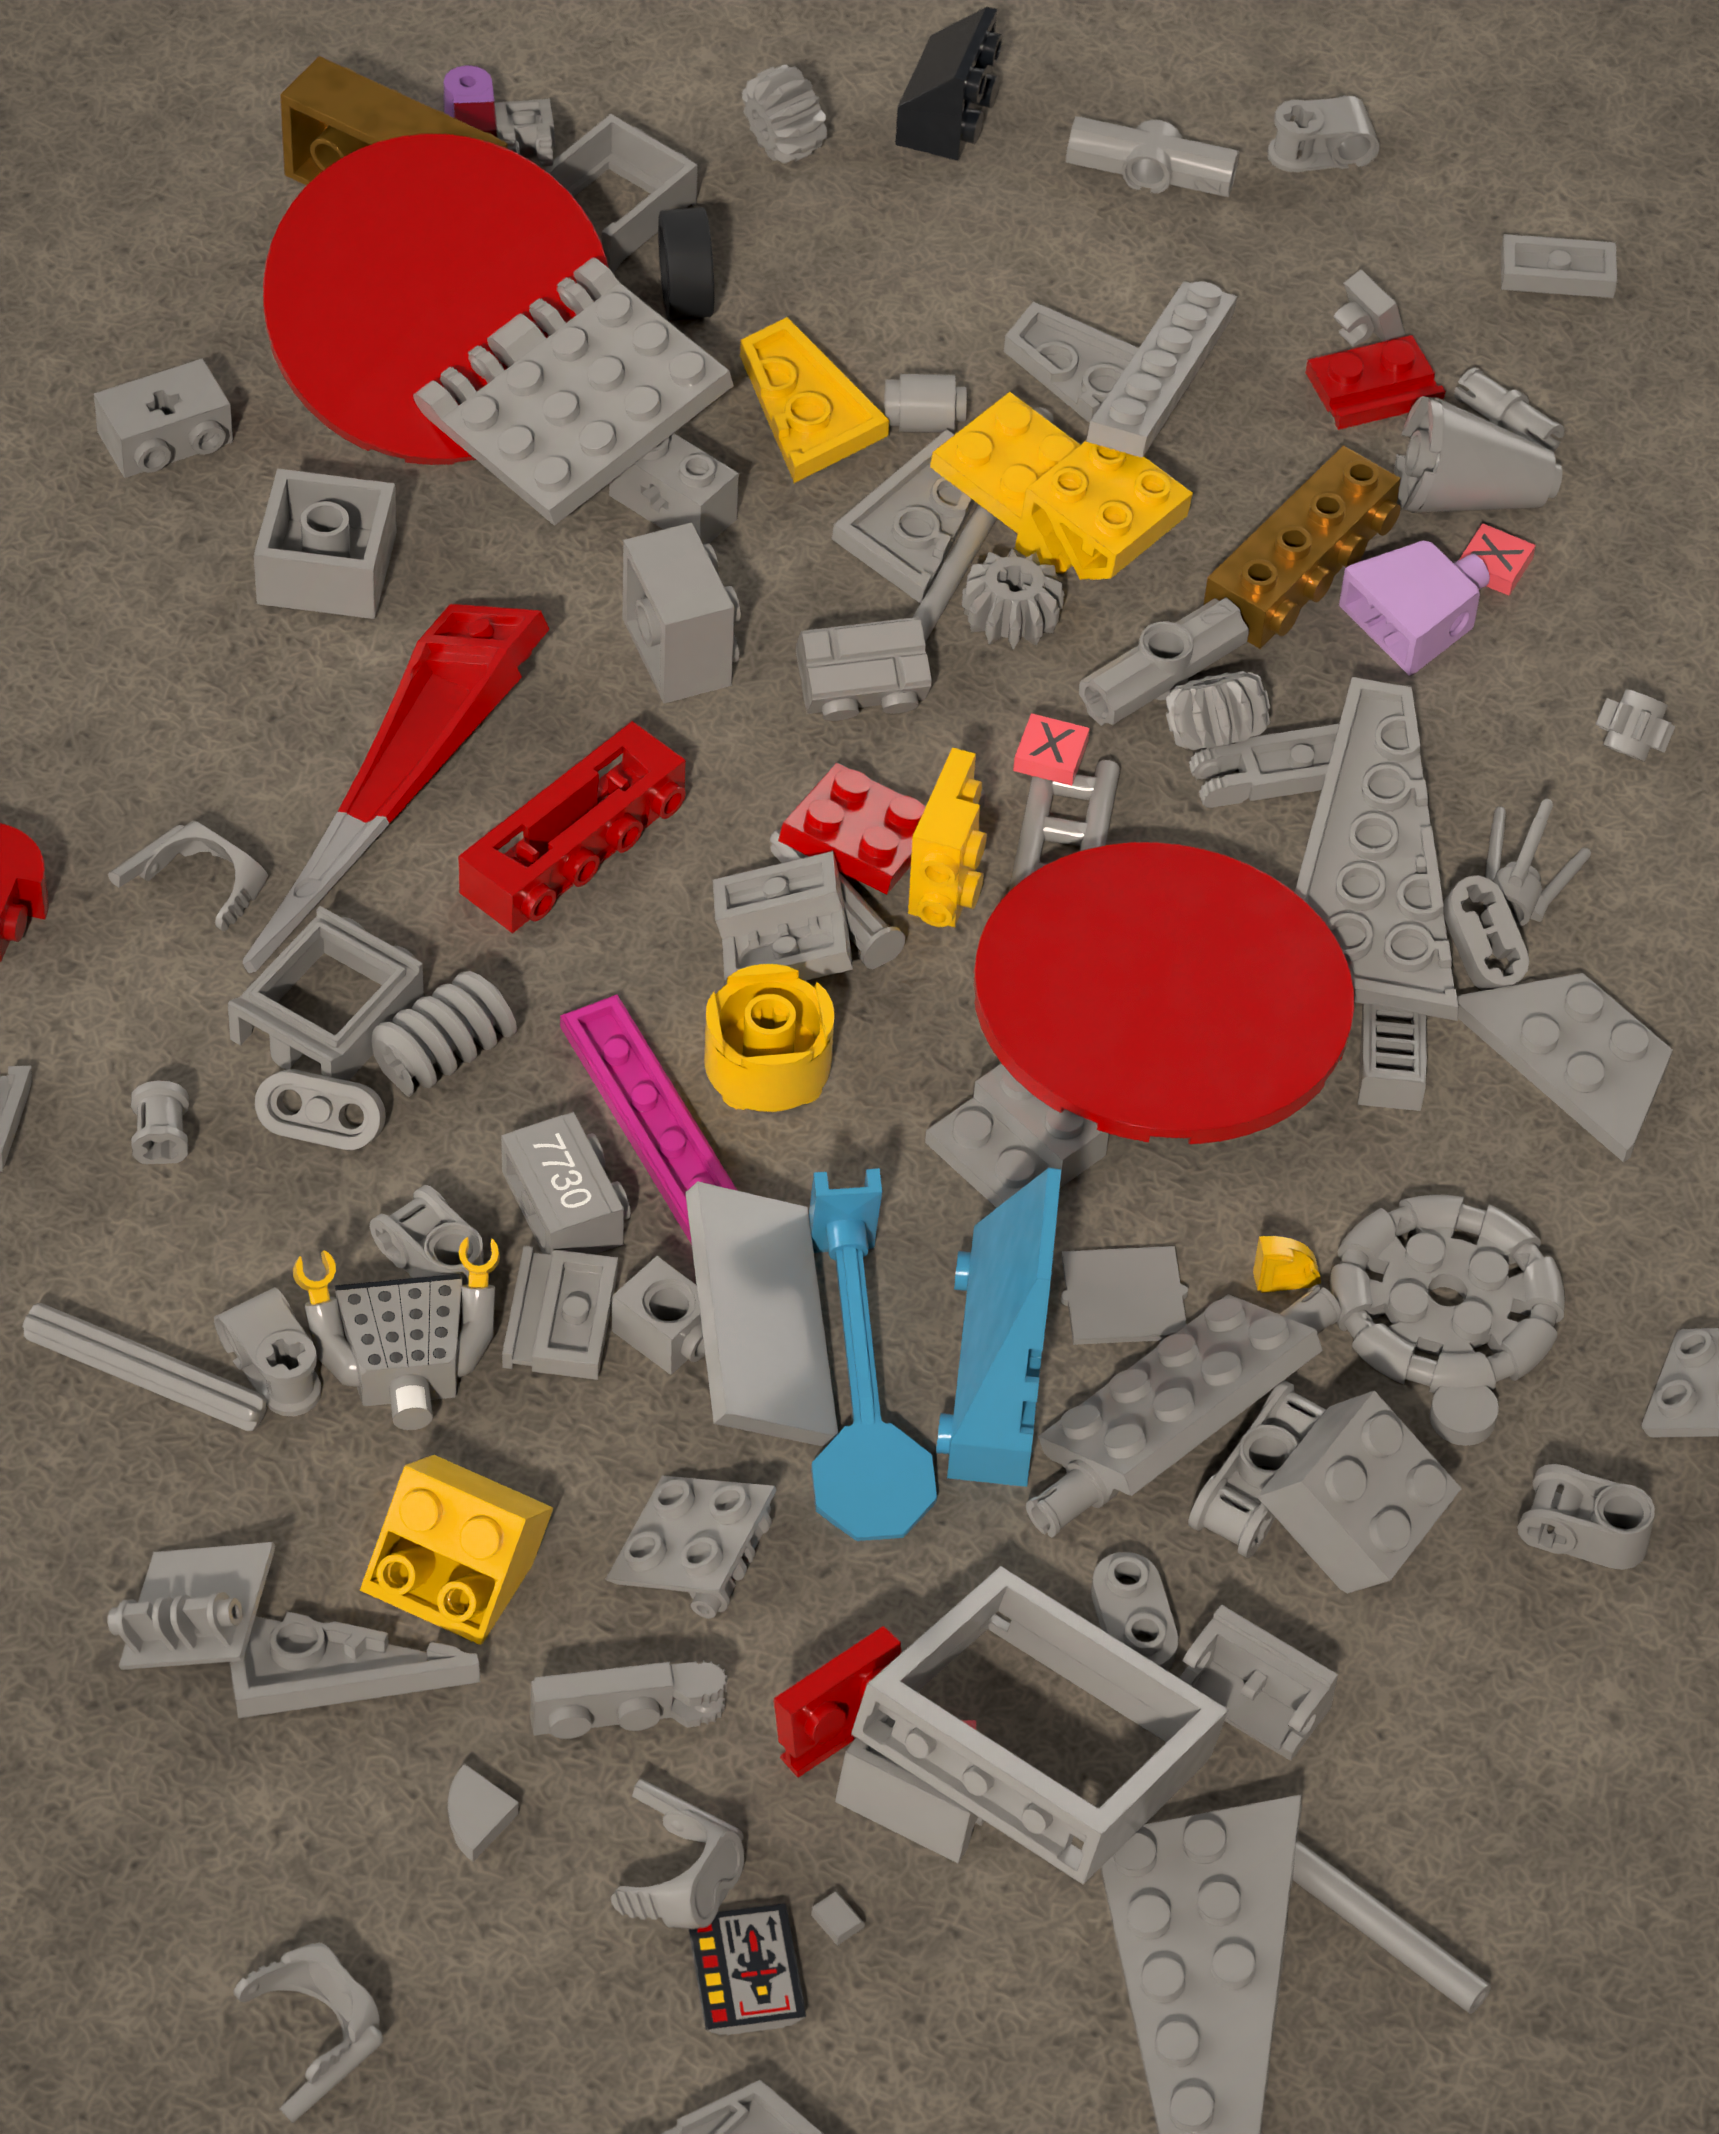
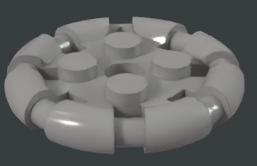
M1416 1196L1401 1200L1399 1208L1390 1212L1383 1208L1377 1209L1362 1219L1348 1233L1337 1251L1341 1262L1332 1267L1330 1271L1329 1292L1333 1294L1341 1308L1337 1324L1340 1330H1348L1354 1339L1352 1349L1365 1362L1388 1378L1403 1385L1406 1380L1430 1386L1429 1392L1435 1393L1440 1386L1464 1388L1486 1385L1490 1390H1494L1496 1382L1510 1377L1512 1381H1517L1534 1369L1551 1350L1558 1338V1333L1554 1328L1555 1323L1560 1322L1564 1318L1565 1296L1561 1274L1555 1260L1552 1257H1544L1540 1252L1541 1240L1528 1227L1505 1211L1490 1204L1487 1211L1463 1204L1464 1197ZM1455 1229L1479 1235L1477 1245L1453 1238ZM1411 1232L1413 1236L1409 1239L1407 1247L1404 1248L1397 1236ZM1517 1263L1523 1273L1509 1278L1508 1265ZM1365 1269L1384 1274L1383 1282L1370 1279ZM1439 1287L1451 1288L1457 1291L1464 1301L1456 1306H1443L1436 1303L1430 1297L1429 1292ZM1510 1311L1529 1316V1318L1521 1322L1510 1320ZM1387 1315L1393 1325L1387 1327L1385 1324H1375L1373 1319ZM1488 1342L1487 1345L1494 1355L1486 1358L1483 1353L1474 1351V1348ZM1417 1349L1428 1354L1439 1356L1438 1361H1435L1429 1358L1415 1355V1351Z

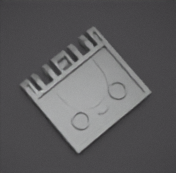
M594 257L574 271L577 284L570 277H566L557 284L560 298L567 307L575 312L576 316L566 323L554 307L540 298L529 306V312L535 323L538 324L543 332L547 333L548 338H545L536 324L520 313L487 338L489 347L495 356L479 345L468 352V359L471 362L472 368L486 380L487 385L476 391L464 375L453 367H449L440 374V381L445 388L432 380L413 395L418 408L433 424L554 526L734 386L730 371L619 283L611 270ZM496 357H497L505 366L508 367L506 370H504V368H503V367L501 366V364L498 362V360L496 359Z

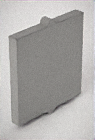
M1175 1246L1062 1251L1061 1258L1066 1290L1061 1294V1303L1068 1306L1073 1345L1160 1341L1177 1333L1187 1325L1183 1300L1187 1298L1188 1288L1180 1284Z

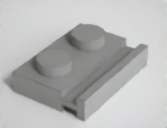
M523 1246L502 1352V1368L512 1369L513 1364L532 1366V1372L598 1380L612 1307V1295H614L618 1274V1257L554 1249L552 1255L533 1253V1247Z

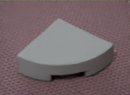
M464 1764L455 1775L450 1786L448 1818L457 1846L467 1858L474 1862L519 1814L518 1802Z

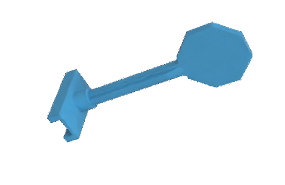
M880 1168L866 1169L864 1187L829 1189L827 1172H814L809 1208L813 1252H829V1257L836 1260L853 1424L845 1426L812 1462L811 1472L815 1510L856 1541L904 1538L936 1504L937 1500L932 1454L895 1425L884 1423L881 1420L863 1257L868 1254V1249H872L875 1246L882 1197Z

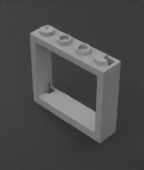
M1000 1566L867 1683L851 1734L1070 1877L1084 1884L1205 1765L1212 1756L1229 1710ZM999 1611L1003 1615L1010 1618L1011 1622L1009 1623L1005 1621L1004 1619L996 1615V1613ZM988 1629L1159 1737L1166 1744L1098 1809L925 1698L918 1691ZM889 1717L895 1720L893 1728L884 1723ZM1074 1836L1084 1842L1081 1850L1071 1844Z

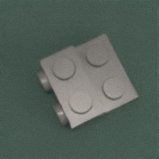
M1000 1064L975 1081L973 1098L926 1130L925 1143L990 1203L998 1208L1047 1168L1061 1169L1060 1188L1106 1156L1109 1133L1096 1130L1097 1123L1080 1117L1066 1109L1062 1113L1052 1109L1033 1096Z

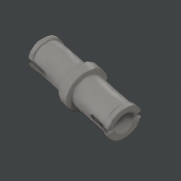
M1475 367L1465 372L1458 381V383L1464 385L1469 390L1465 391L1461 387H1456L1454 391L1455 398L1489 419L1491 423L1553 452L1560 445L1561 442L1555 440L1550 435L1554 434L1558 438H1563L1565 431L1563 425L1554 422L1530 406L1528 397L1519 390L1508 391Z

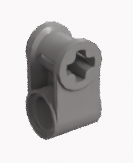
M1345 95L1331 99L1289 100L1279 105L1274 116L1277 134L1276 138L1270 142L1267 154L1272 165L1280 170L1304 172L1337 167L1345 169L1349 168L1348 164L1356 163L1357 167L1366 166L1376 158L1380 148L1364 103L1355 96ZM1292 116H1295L1294 122L1290 121ZM1298 150H1302L1301 157L1297 159Z
M423 1185L414 1191L413 1200L390 1216L381 1213L370 1220L371 1235L379 1250L394 1265L404 1269L412 1278L461 1274L462 1285L468 1284L469 1272L464 1268L459 1258L460 1244L466 1237L469 1238L468 1261L476 1266L484 1265L483 1243L480 1234L451 1209L439 1192L431 1186Z
M276 1287L214 1317L215 1328L227 1353L235 1352L238 1358L233 1360L234 1364L238 1369L243 1370L255 1390L267 1398L266 1406L272 1412L282 1416H298L307 1413L316 1406L321 1398L322 1388L319 1377L314 1370L317 1359L315 1346L296 1320L286 1298Z
M1549 1464L1537 1470L1532 1482L1536 1494L1531 1509L1523 1513L1517 1527L1518 1534L1525 1543L1555 1554L1571 1555L1613 1569L1624 1570L1633 1568L1643 1561L1648 1552L1655 1507L1651 1498L1642 1489L1633 1485L1620 1484L1581 1473L1579 1470L1566 1465ZM1559 1485L1564 1486L1562 1494L1556 1492ZM1549 1525L1555 1527L1553 1533L1550 1534L1547 1532ZM1614 1526L1624 1527V1528H1627V1530H1626V1529H1618V1528H1616V1527H1614Z

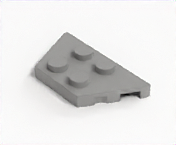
M1583 973L1468 993L1457 997L1459 1007L1458 1019L1623 1163L1631 1157L1640 1130L1653 1104L1657 1089L1670 1063L1673 1049Z

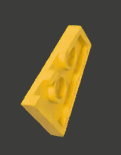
M788 317L740 340L741 360L794 483L888 437L889 419Z

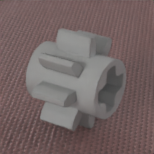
M1630 689L1625 690L1620 703L1606 698L1595 724L1600 726L1599 728L1608 731L1603 746L1645 762L1650 748L1665 753L1675 729L1671 722L1663 720L1668 705Z

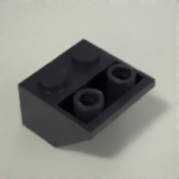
M985 7L930 36L898 104L895 145L959 161L966 143L976 144L983 123L984 114L981 110L983 107H993L999 88V76L992 74V67H995L998 62L1003 43V34L995 32L997 9Z

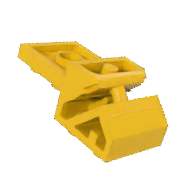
M1008 392L934 450L930 468L1017 533L1015 550L1025 557L1037 552L1040 565H1055V572L1059 574L1065 573L1073 566L1080 580L1111 579L1188 516L1193 495L1190 490L1144 456L1141 458L1086 441L1080 445L1011 392Z

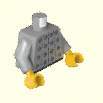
M466 1237L460 1244L459 1258L464 1268L469 1272V1282L462 1285L461 1274L335 1285V1297H330L327 1285L334 1278L336 1272V1263L332 1255L324 1250L321 1252L326 1274L324 1279L320 1281H312L305 1276L300 1256L294 1264L293 1277L296 1284L309 1292L310 1301L305 1303L304 1306L317 1358L343 1385L357 1387L363 1406L391 1404L392 1419L396 1427L403 1430H417L427 1426L433 1419L431 1400L456 1397L458 1377L465 1376L474 1371L492 1341L495 1286L489 1285L488 1282L489 1273L494 1271L500 1259L499 1248L492 1238L491 1259L481 1266L473 1265L467 1259L469 1238Z

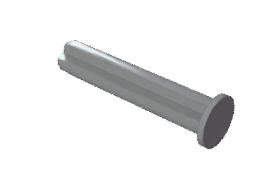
M775 830L771 834V852L781 863L809 857L779 842L781 830ZM838 871L849 939L861 951L862 963L868 969H875L895 959L904 947V933L897 927H889Z

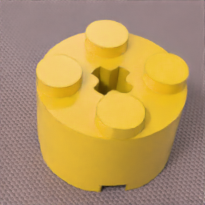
M759 964L737 970L727 977V984L716 994L715 991L712 993L706 1006L704 1063L706 1074L711 1084L721 1094L723 1101L728 1106L741 1110L777 1112L811 1103L819 1098L822 1088L830 1075L832 1061L834 1007L827 991L818 982H816L814 987L800 979L799 971L791 967L779 964Z

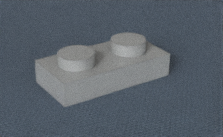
M1504 234L1501 246V290L1614 298L1617 285L1616 242Z

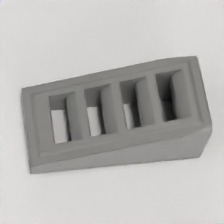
M1363 1003L1358 1105L1421 1111L1426 1088V1015L1373 1003ZM1376 1017L1412 1020V1025L1376 1021ZM1376 1033L1411 1037V1040L1376 1037ZM1376 1050L1393 1051V1052H1403V1053H1411V1054H1410V1055H1400V1054L1380 1053V1052H1376ZM1376 1065L1407 1068L1410 1071L1376 1068Z

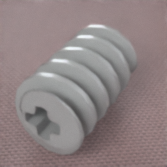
M466 971L458 974L452 981V984H442L437 987L432 997L428 996L418 999L412 1006V1010L405 1009L396 1013L392 1023L382 1022L377 1025L372 1031L371 1044L374 1057L383 1073L406 1096L410 1097L414 1089L412 1078L424 1088H432L437 1082L436 1073L432 1065L442 1074L450 1076L457 1069L453 1052L463 1062L471 1063L477 1057L474 1041L484 1050H491L497 1044L494 1028L502 1036L510 1038L515 1035L517 1025L513 1013L500 991L481 975L472 971Z

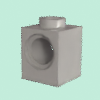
M656 1256L612 1295V1332L670 1375L687 1360L691 1362L699 1361L705 1356L697 1285ZM664 1319H673V1320H676V1321H663V1320H664Z

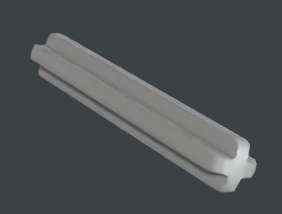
M37 1303L33 1305L29 1314L25 1317L23 1328L24 1337L27 1340L246 1431H255L265 1416L267 1398L263 1394L46 1304Z

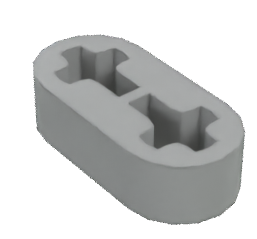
M1479 875L1468 876L1459 881L1444 899L1443 913L1468 977L1474 986L1482 991L1516 985L1528 971L1529 956L1504 894L1496 883L1486 877ZM1468 895L1473 902L1483 901L1486 910L1479 917L1475 911L1465 913L1461 905L1468 898ZM1492 952L1497 959L1506 957L1510 962V966L1503 974L1499 968L1489 969L1485 961L1492 955Z

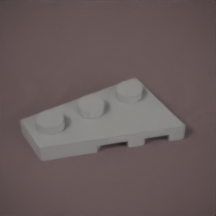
M947 429L834 523L833 541L919 603L922 602L937 576L975 502L930 468L933 451L954 436Z

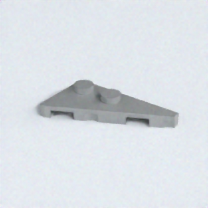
M287 1612L282 1622L255 1616L243 1661L229 1662L238 1719L480 1682L477 1654H468L455 1646L431 1641L427 1652L389 1644L388 1632L335 1621L320 1623L314 1621L309 1616Z

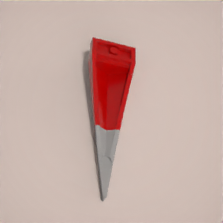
M449 604L417 641L381 727L340 808L293 887L243 958V965L248 973L256 972L522 678L518 666L531 656L532 650L550 630L541 610Z

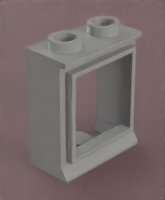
M610 114L554 159L553 166H546L543 170L548 172L566 188L573 198L608 169L650 193L648 197L616 223L612 222L602 231V239L599 237L609 269L613 273L623 260L658 232V217L661 210L686 209L688 206L696 204L697 164L689 160L685 155L675 152L646 135L639 128L633 127Z
M319 906L316 910L317 916L240 997L228 1002L230 1040L242 1045L252 1034V1029L257 1027L269 1034L271 1057L281 1068L290 1069L305 1054L321 1063L322 1075L349 1081L373 1055L371 1037L374 1028L382 1022L392 1023L396 1013L405 1009L412 1010L415 1002L424 997L423 963L418 961L407 949L400 946H391L366 932L355 920L347 917L341 918ZM324 953L382 985L336 1035L277 1003Z

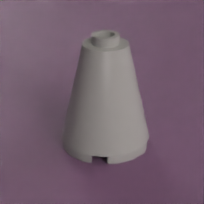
M1419 397L1412 406L1401 436L1411 437L1406 456L1397 454L1394 467V475L1401 478L1397 504L1403 508L1402 510H1407L1411 513L1541 508L1548 498L1553 499L1558 494L1562 481V466L1556 464L1553 451L1436 397Z

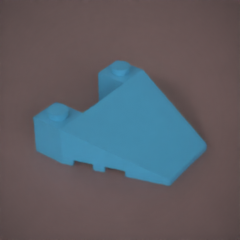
M1047 1168L978 1222L973 1230L971 1252L958 1251L954 1290L967 1291L956 1397L954 1414L940 1413L936 1453L949 1454L947 1478L1027 1487L1051 1282L1061 1169Z

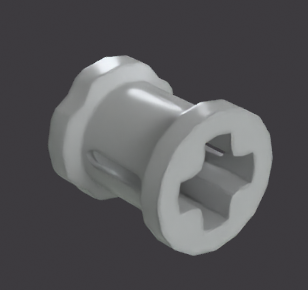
M151 1081L139 1085L132 1092L131 1108L133 1113L137 1115V1132L132 1136L131 1147L133 1158L140 1163H179L188 1156V1137L183 1132V1115L188 1111L189 1095L186 1089L179 1084L170 1081Z

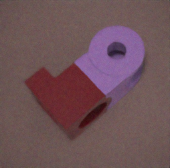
M467 65L450 70L445 75L443 82L444 113L497 138L493 84L490 74L482 68Z

